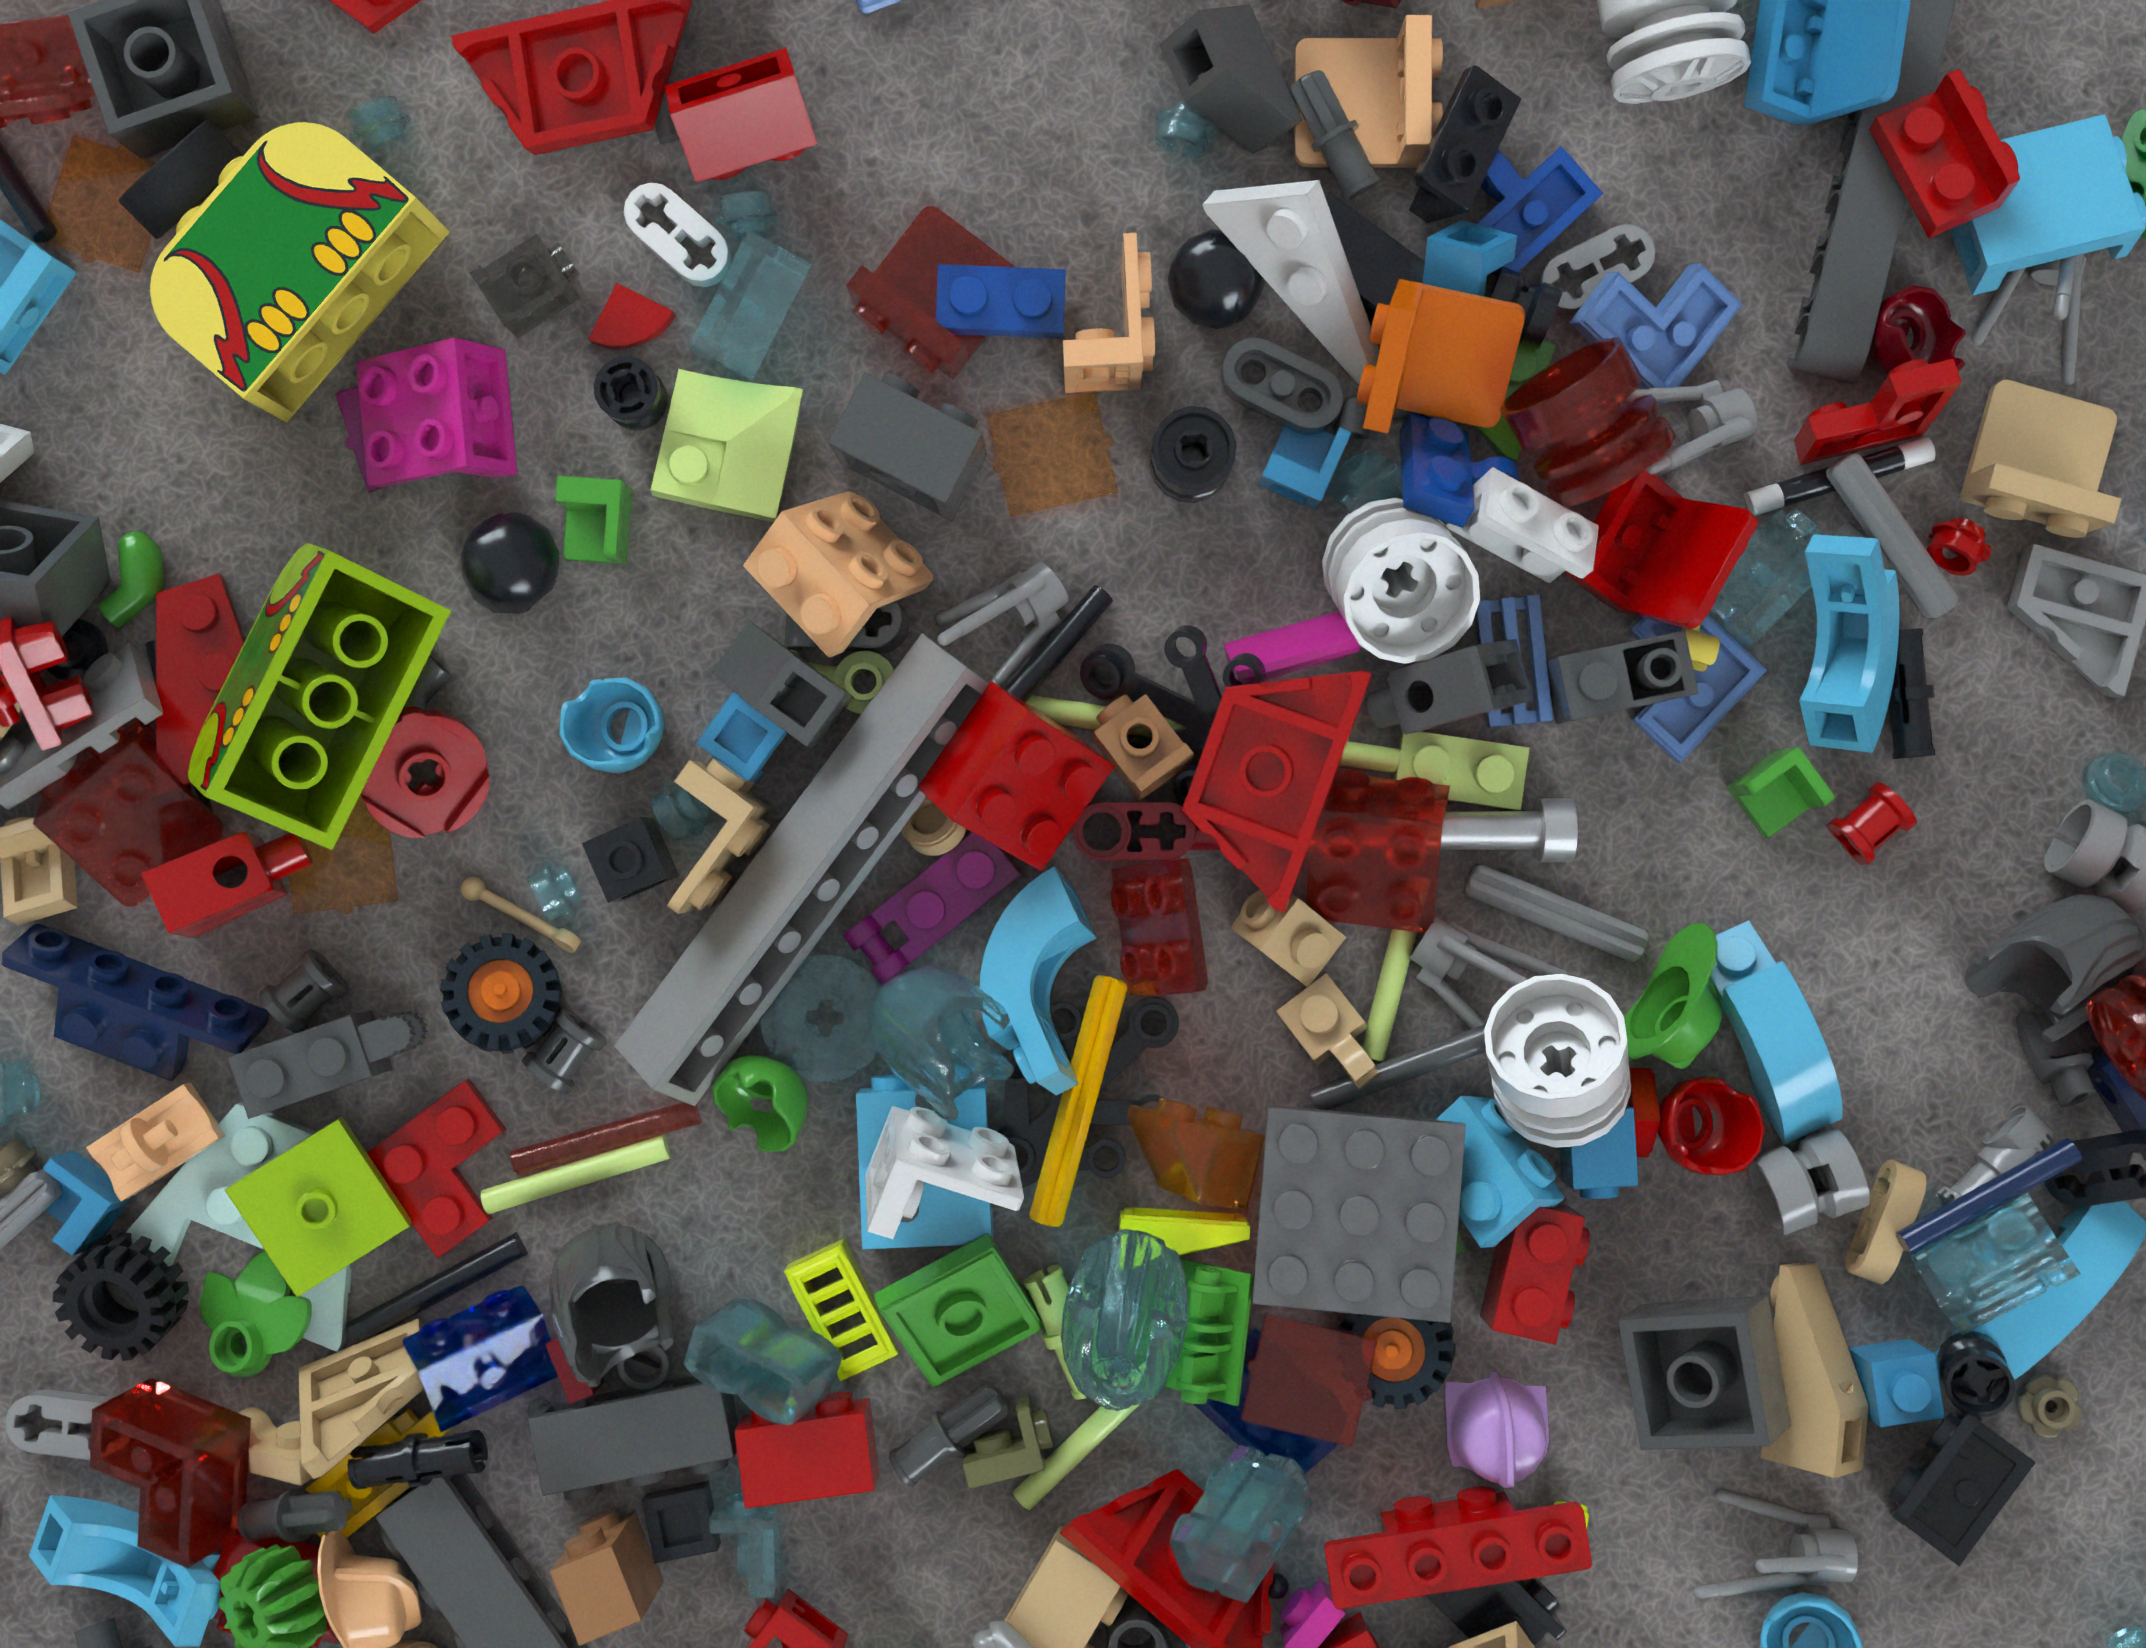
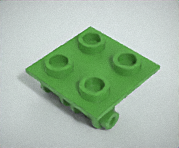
M1170 1257L1145 1263L1130 1377L1149 1361L1159 1369L1165 1378V1381L1160 1386L1182 1391V1401L1191 1404H1206L1208 1398L1238 1406L1254 1274L1179 1257Z

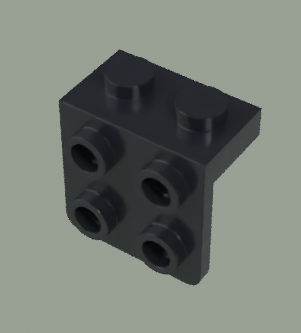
M1971 1410L1964 1414L1961 1420L1951 1413L1947 1414L1925 1444L1936 1452L1922 1473L1913 1466H1909L1888 1494V1498L1898 1504L1891 1516L1958 1566L1962 1564L2036 1463L1981 1423L1982 1418Z

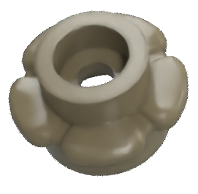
M16 1136L0 1147V1190L5 1195L30 1173L37 1170V1167L30 1161L36 1154V1148L33 1146L28 1149Z
M2040 1374L2031 1378L2022 1388L2017 1401V1411L2020 1419L2031 1425L2030 1428L2033 1433L2044 1438L2057 1437L2061 1430H2072L2079 1422L2082 1412L2081 1407L2077 1404L2079 1392L2075 1385L2064 1377L2054 1379L2049 1374ZM2053 1400L2055 1408L2048 1412L2045 1409V1405L2048 1401Z

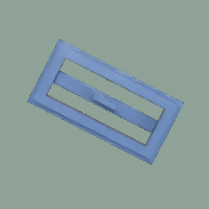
M1540 594L1519 598H1501L1500 600H1480L1475 614L1478 645L1494 642L1491 613H1501L1504 641L1516 639L1520 651L1516 611L1525 610L1536 710L1526 711V703L1511 706V713L1501 714V710L1485 714L1487 728L1553 721Z

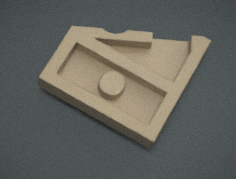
M418 1318L298 1368L301 1465L313 1479L323 1476L434 1381L430 1339L424 1325Z

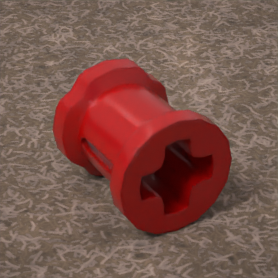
M1876 782L1868 789L1870 797L1845 818H1834L1827 824L1830 833L1848 854L1861 865H1869L1875 860L1874 851L1900 829L1909 831L1917 824L1916 817L1909 806L1897 793L1881 782Z

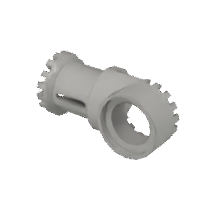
M2020 1105L2012 1109L2007 1114L2010 1120L1994 1136L1989 1132L1984 1135L1982 1142L1986 1146L1975 1155L1978 1163L1951 1188L1942 1186L1936 1192L1937 1196L1945 1205L2035 1156L2034 1154L2037 1151L2042 1152L2044 1148L2040 1143L2043 1142L2045 1145H2048L2050 1141L2046 1136L2049 1139L2053 1138V1132L2027 1105ZM2001 1206L1970 1222L1967 1226L1976 1234L1981 1235L1988 1228L1985 1221Z

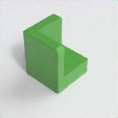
M557 475L555 501L567 509L563 555L567 560L627 565L633 489L622 480Z
M1799 746L1774 751L1726 786L1763 838H1769L1807 809L1825 807L1835 799L1832 791Z

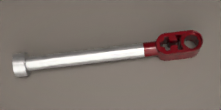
M1571 798L1537 799L1534 811L1322 812L1308 850H1534L1538 862H1572L1577 848V813L1574 801ZM1171 802L1094 803L1086 807L1073 827L1074 841L1078 849L1087 857L1100 861L1174 860L1183 856L1188 851H1221L1217 843L1208 834L1202 833L1182 811V806ZM1127 812L1141 813L1137 826L1158 824L1161 813L1171 814L1172 824L1183 826V837L1172 840L1171 850H1161L1159 839L1138 838L1141 848L1140 852H1128L1127 846L1131 838V825ZM1098 813L1111 815L1120 826V838L1117 844L1105 851L1091 848L1083 837V826L1086 820Z

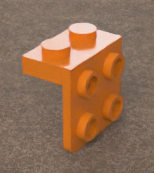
M1399 279L1390 305L1378 303L1372 323L1369 342L1379 344L1380 350L1376 366L1365 364L1357 393L1356 402L1367 405L1363 428L1388 434L1396 409L1440 417L1483 428L1494 427L1499 422L1525 321L1523 307L1512 302Z

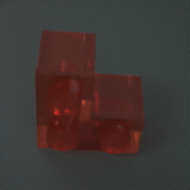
M153 1378L92 1409L90 1468L140 1488L138 1547L190 1568L241 1535L238 1529L237 1518L247 1498L251 1418Z

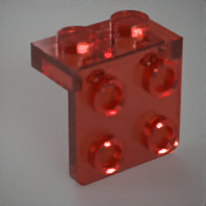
M67 13L0 22V128L7 127V122L27 117H29L31 124L60 121L71 118V113L92 108L90 98L95 96V92Z
M927 206L921 210L875 272L872 273L861 265L846 287L852 303L855 305L851 312L863 324L879 335H883L888 330L906 344L903 352L918 366L930 374H934L938 368L954 380L987 336L952 334L936 322L938 264L1015 266L939 208Z
M139 719L126 730L119 727L117 730L120 734L119 742L101 753L90 747L88 752L93 755L76 770L71 768L65 776L39 791L43 798L33 821V824L105 890L121 904L128 907L137 906L150 896L141 873L216 843L223 834L222 821L154 757L156 751V731L149 724L145 725Z
M1357 770L1338 771L1309 847L1306 905L1326 921L1421 933L1427 932L1430 925L1434 923L1441 844L1448 811L1450 786L1433 784L1431 781L1420 777H1407L1396 780L1369 777L1367 774Z
M1189 858L1111 869L1113 880L1111 904L1118 917L1122 943L1120 968L1127 981L1129 996L1183 994L1204 991L1208 985V976L1193 871Z

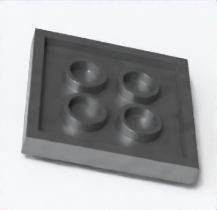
M1268 1105L1252 1304L1451 1323L1465 1123Z

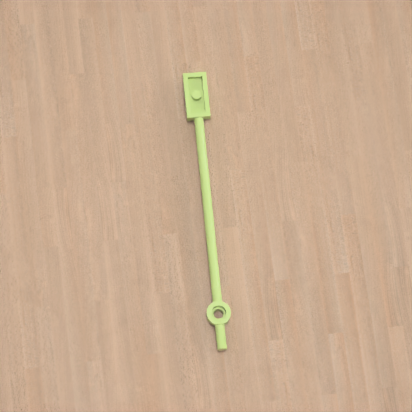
M871 651L852 653L845 657L837 667L809 663L854 696L846 709L858 715L863 713L894 671V668L887 659ZM862 671H870L876 677V686L868 694L857 693L853 686L855 676ZM1032 695L1026 702L1060 725L1097 730L1102 726L1096 717L1107 707ZM1165 718L1173 730L1184 727ZM1141 728L1134 729L1128 734L1151 738L1149 732ZM1401 730L1399 749L1348 741L1340 766L1394 773L1392 793L1520 811L1530 747L1427 732L1405 735Z

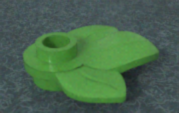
M265 1250L248 1263L236 1281L220 1273L208 1272L203 1282L200 1312L203 1321L213 1332L209 1341L210 1357L218 1369L234 1377L242 1378L256 1375L268 1365L272 1354L293 1349L302 1339L312 1315L310 1299L302 1296H289L291 1288ZM243 1336H245L247 1343L246 1352L242 1348L241 1344Z

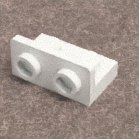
M1494 467L1473 485L1475 509L1464 527L1461 528L1445 523L1449 530L1549 584L1564 571L1581 579L1593 571L1599 526Z

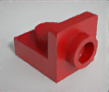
M787 1588L776 1604L766 1597L743 1629L745 1633L751 1636L746 1648H766L774 1636L782 1641V1648H844L848 1637L846 1631L789 1588Z

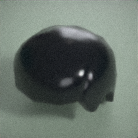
M1216 229L1190 237L1178 249L1172 260L1167 281L1174 307L1193 324L1213 329L1229 327L1233 323H1239L1246 318L1255 307L1265 285V279L1250 264L1245 255L1234 246L1221 230Z
M515 512L508 514L499 513L475 527L465 540L461 552L462 578L473 599L493 613H524L529 611L535 603L549 593L555 585V579L558 576L560 552L549 530L529 515Z

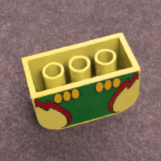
M308 122L290 123L269 131L259 138L244 156L236 157L225 166L218 179L219 185L201 206L193 207L187 211L178 222L175 231L176 235L167 244L155 263L150 283L153 310L166 333L243 399L286 423L450 233L413 194L343 135L324 125Z

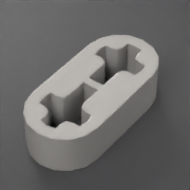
M1623 224L1613 227L1557 255L1543 269L1538 278V285L1544 282L1554 285L1560 278L1559 269H1563L1568 276H1574L1588 269L1592 277L1585 280L1576 290L1578 298L1572 299L1567 291L1563 292L1555 312L1562 315L1577 313L1607 273L1618 271L1632 285L1639 281L1654 263L1656 249L1653 239L1644 229L1636 225ZM1619 240L1624 248L1632 246L1637 248L1639 255L1632 262L1634 270L1629 271L1624 263H1620L1604 271L1600 262L1608 259L1616 250L1615 241Z
M50 1389L36 1390L15 1401L8 1409L5 1417V1432L11 1443L18 1449L29 1453L96 1461L105 1460L115 1455L131 1442L135 1432V1418L127 1405L111 1397ZM41 1406L43 1418L62 1421V1426H52L42 1431L38 1436L36 1435V1425L26 1422V1415ZM104 1414L105 1425L115 1428L116 1434L104 1440L101 1444L99 1443L98 1432L78 1429L79 1423H91Z

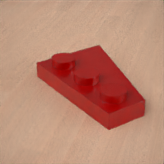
M219 573L156 593V688L163 714L156 718L157 795L164 796L193 785L188 779V770L196 741L245 642V637L224 577Z

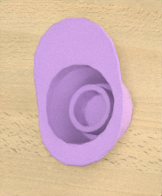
M1491 1372L1490 1378L1474 1381L1473 1383L1446 1382L1447 1446L1452 1465L1454 1467L1463 1466L1487 1481L1498 1483L1504 1488L1514 1487L1515 1482L1522 1481L1535 1472L1543 1458L1546 1457L1549 1443L1546 1387L1526 1386L1516 1380L1500 1378L1498 1372Z

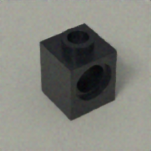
M640 817L582 843L608 903L622 902L679 877L654 818Z

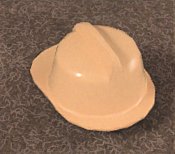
M340 1530L326 1532L322 1536L318 1550L317 1567L319 1593L327 1620L343 1648H389L400 1642L404 1631L419 1626L422 1621V1612L418 1591L413 1583L405 1578L400 1562L387 1558L357 1555L348 1539Z

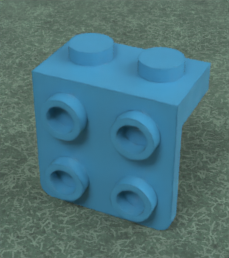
M1760 0L1744 107L1790 124L1808 126L1889 101L1895 95L1898 87L1911 0Z

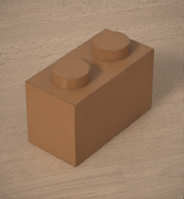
M608 1509L582 1521L578 1525L580 1533L564 1543L565 1551L549 1571L579 1646L640 1622L664 1582L657 1563L654 1564L652 1550L636 1510L617 1517L615 1509Z

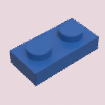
M938 264L936 333L1063 339L1066 269Z

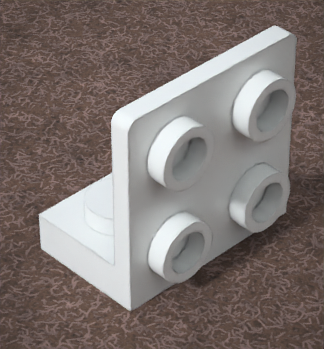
M892 1105L865 1173L867 1232L894 1239L902 1216L912 1219L916 1213L922 1196L924 1182L1019 1211L1024 1200L1015 1147L1009 1143L1005 1136L985 1127H974L970 1131L949 1124L942 1115L927 1108L913 1107L908 1111Z

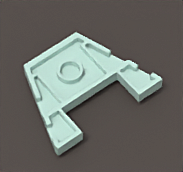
M243 1102L236 1103L218 1124L225 1137L186 1161L126 1231V1233H131L132 1244L143 1235L152 1239L149 1247L150 1251L155 1253L161 1246L165 1247L171 1253L163 1260L169 1267L173 1265L190 1221L193 1220L264 1249L224 1190L316 1131L272 1113L248 1119ZM350 1265L300 1295L310 1299L312 1304L309 1326L302 1338L336 1352L344 1348L347 1340V1305L352 1271Z

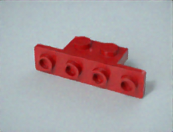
M1487 1486L1466 1488L1457 1493V1500L1433 1504L1430 1498L1423 1496L1400 1499L1393 1504L1394 1510L1380 1512L1383 1532L1331 1540L1324 1544L1333 1605L1337 1609L1588 1570L1592 1566L1584 1510L1578 1502L1574 1501L1515 1511L1505 1492L1496 1493L1494 1488Z

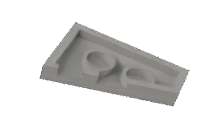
M128 642L114 655L112 653L104 654L89 667L83 682L92 698L94 715L73 726L62 729V745L42 751L30 727L17 738L10 736L0 742V804L10 810L65 776L74 765L77 753L88 746L101 753L119 742L120 734L117 730L133 718L137 717L146 725L163 714L150 663L133 644Z

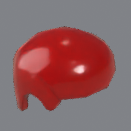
M1701 1076L1676 1083L1665 1096L1660 1108V1124L1657 1133L1669 1158L1682 1168L1697 1174L1722 1176L1745 1171L1761 1152L1765 1126L1759 1104L1752 1095L1744 1094L1731 1088L1725 1083L1724 1079ZM1693 1107L1702 1118V1127L1697 1135H1695ZM1711 1109L1719 1116L1715 1131L1713 1130Z

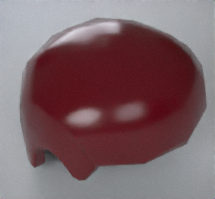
M1914 285L1904 287L1888 297L1880 305L1870 346L1872 358L1887 375L1895 367L1917 359L1927 360L1928 364L1954 359L1957 370L1960 371L1964 367L1965 362L1961 358H1955L1954 355L1957 345L1964 338L1966 332L1965 329L1951 320L1947 303L1935 289ZM1911 328L1913 332V343L1912 346L1909 348L1907 335L1909 329Z

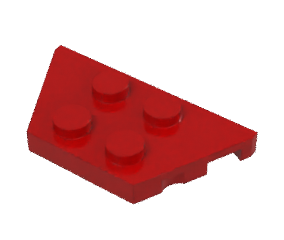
M609 0L451 35L452 45L474 70L482 82L480 85L493 104L501 109L506 116L509 127L523 147L533 155L654 130L665 93V85H667L692 1Z
M1361 670L1225 687L1182 811L1202 833L1208 834L1217 843L1221 853L1238 871L1241 869L1268 898L1266 901L1275 910L1284 913L1288 907L1373 673Z
M1178 1468L1153 1480L1144 1487L1134 1489L1114 1499L1107 1505L1073 1519L1060 1532L1065 1539L1191 1648H1262L1263 1637L1271 1633L1272 1607L1269 1602L1268 1591L1273 1583L1274 1552Z

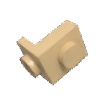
M34 817L11 819L4 824V827H0L3 917L17 925H22L78 908L72 839L43 820Z
M1259 889L1244 902L1240 915L1231 925V929L1306 987L1310 986L1346 939V936L1293 894L1286 911L1283 913L1275 910L1266 901L1268 898Z

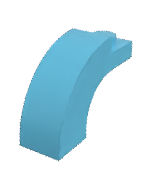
M1813 534L1805 550V556L1816 604L1817 638L1810 676L1799 700L1810 746L1873 753L1886 717L1897 661L1900 615L1896 570L1884 569L1879 538Z
M1054 866L1026 885L1014 897L997 921L983 956L979 991L983 1021L989 1037L1009 1051L1013 1049L1016 1062L1030 1084L1037 1082L1057 1096L1079 1083L1051 1019V988L1057 972L1066 959L1080 947L1097 939V936L1073 884Z
M1749 920L1717 934L1716 962L1710 979L1714 983L1722 1009L1732 1025L1745 1054L1752 1078V1090L1782 1143L1785 1145L1841 1120L1843 1116L1841 1091L1829 1051L1816 1020L1784 961L1778 963L1774 961Z
M49 1496L29 1557L50 1585L87 1587L123 1597L145 1610L175 1647H195L201 1645L208 1621L215 1616L218 1610V1600L220 1599L221 1582L213 1574L220 1554L212 1546L183 1528L108 1502L70 1496Z

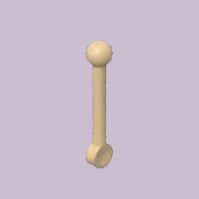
M475 876L468 877L462 882L460 892L466 900H481L552 939L558 947L569 953H574L580 945L581 939L577 935L564 928L558 929L486 889L484 881Z

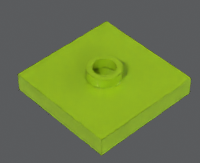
M343 1116L324 1126L224 1190L296 1297L304 1294L404 1231L413 1223Z

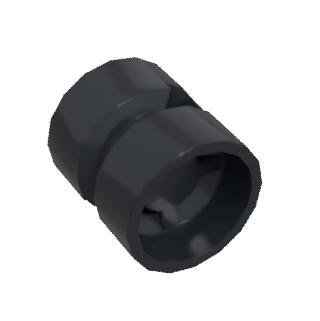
M1195 406L1175 410L1161 421L1153 437L1150 456L1152 477L1160 490L1168 497L1178 502L1197 503L1210 499L1221 490L1231 472L1236 455L1237 443L1230 425L1220 414L1206 407Z

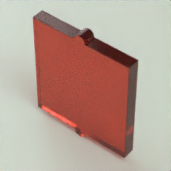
M1265 1312L1255 1358L1247 1361V1368L1251 1375L1240 1417L1241 1420L1353 1447L1363 1401L1369 1400L1372 1395L1367 1384L1377 1340Z

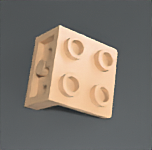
M1123 233L1121 276L1125 337H1115L1114 331L1110 329L1096 328L1077 332L1075 334L1076 340H1063L1065 393L1137 390L1141 387L1142 372L1153 371V357H1155L1154 318L1141 317V309L1150 307L1149 292L1152 291L1150 252H1138L1137 233Z

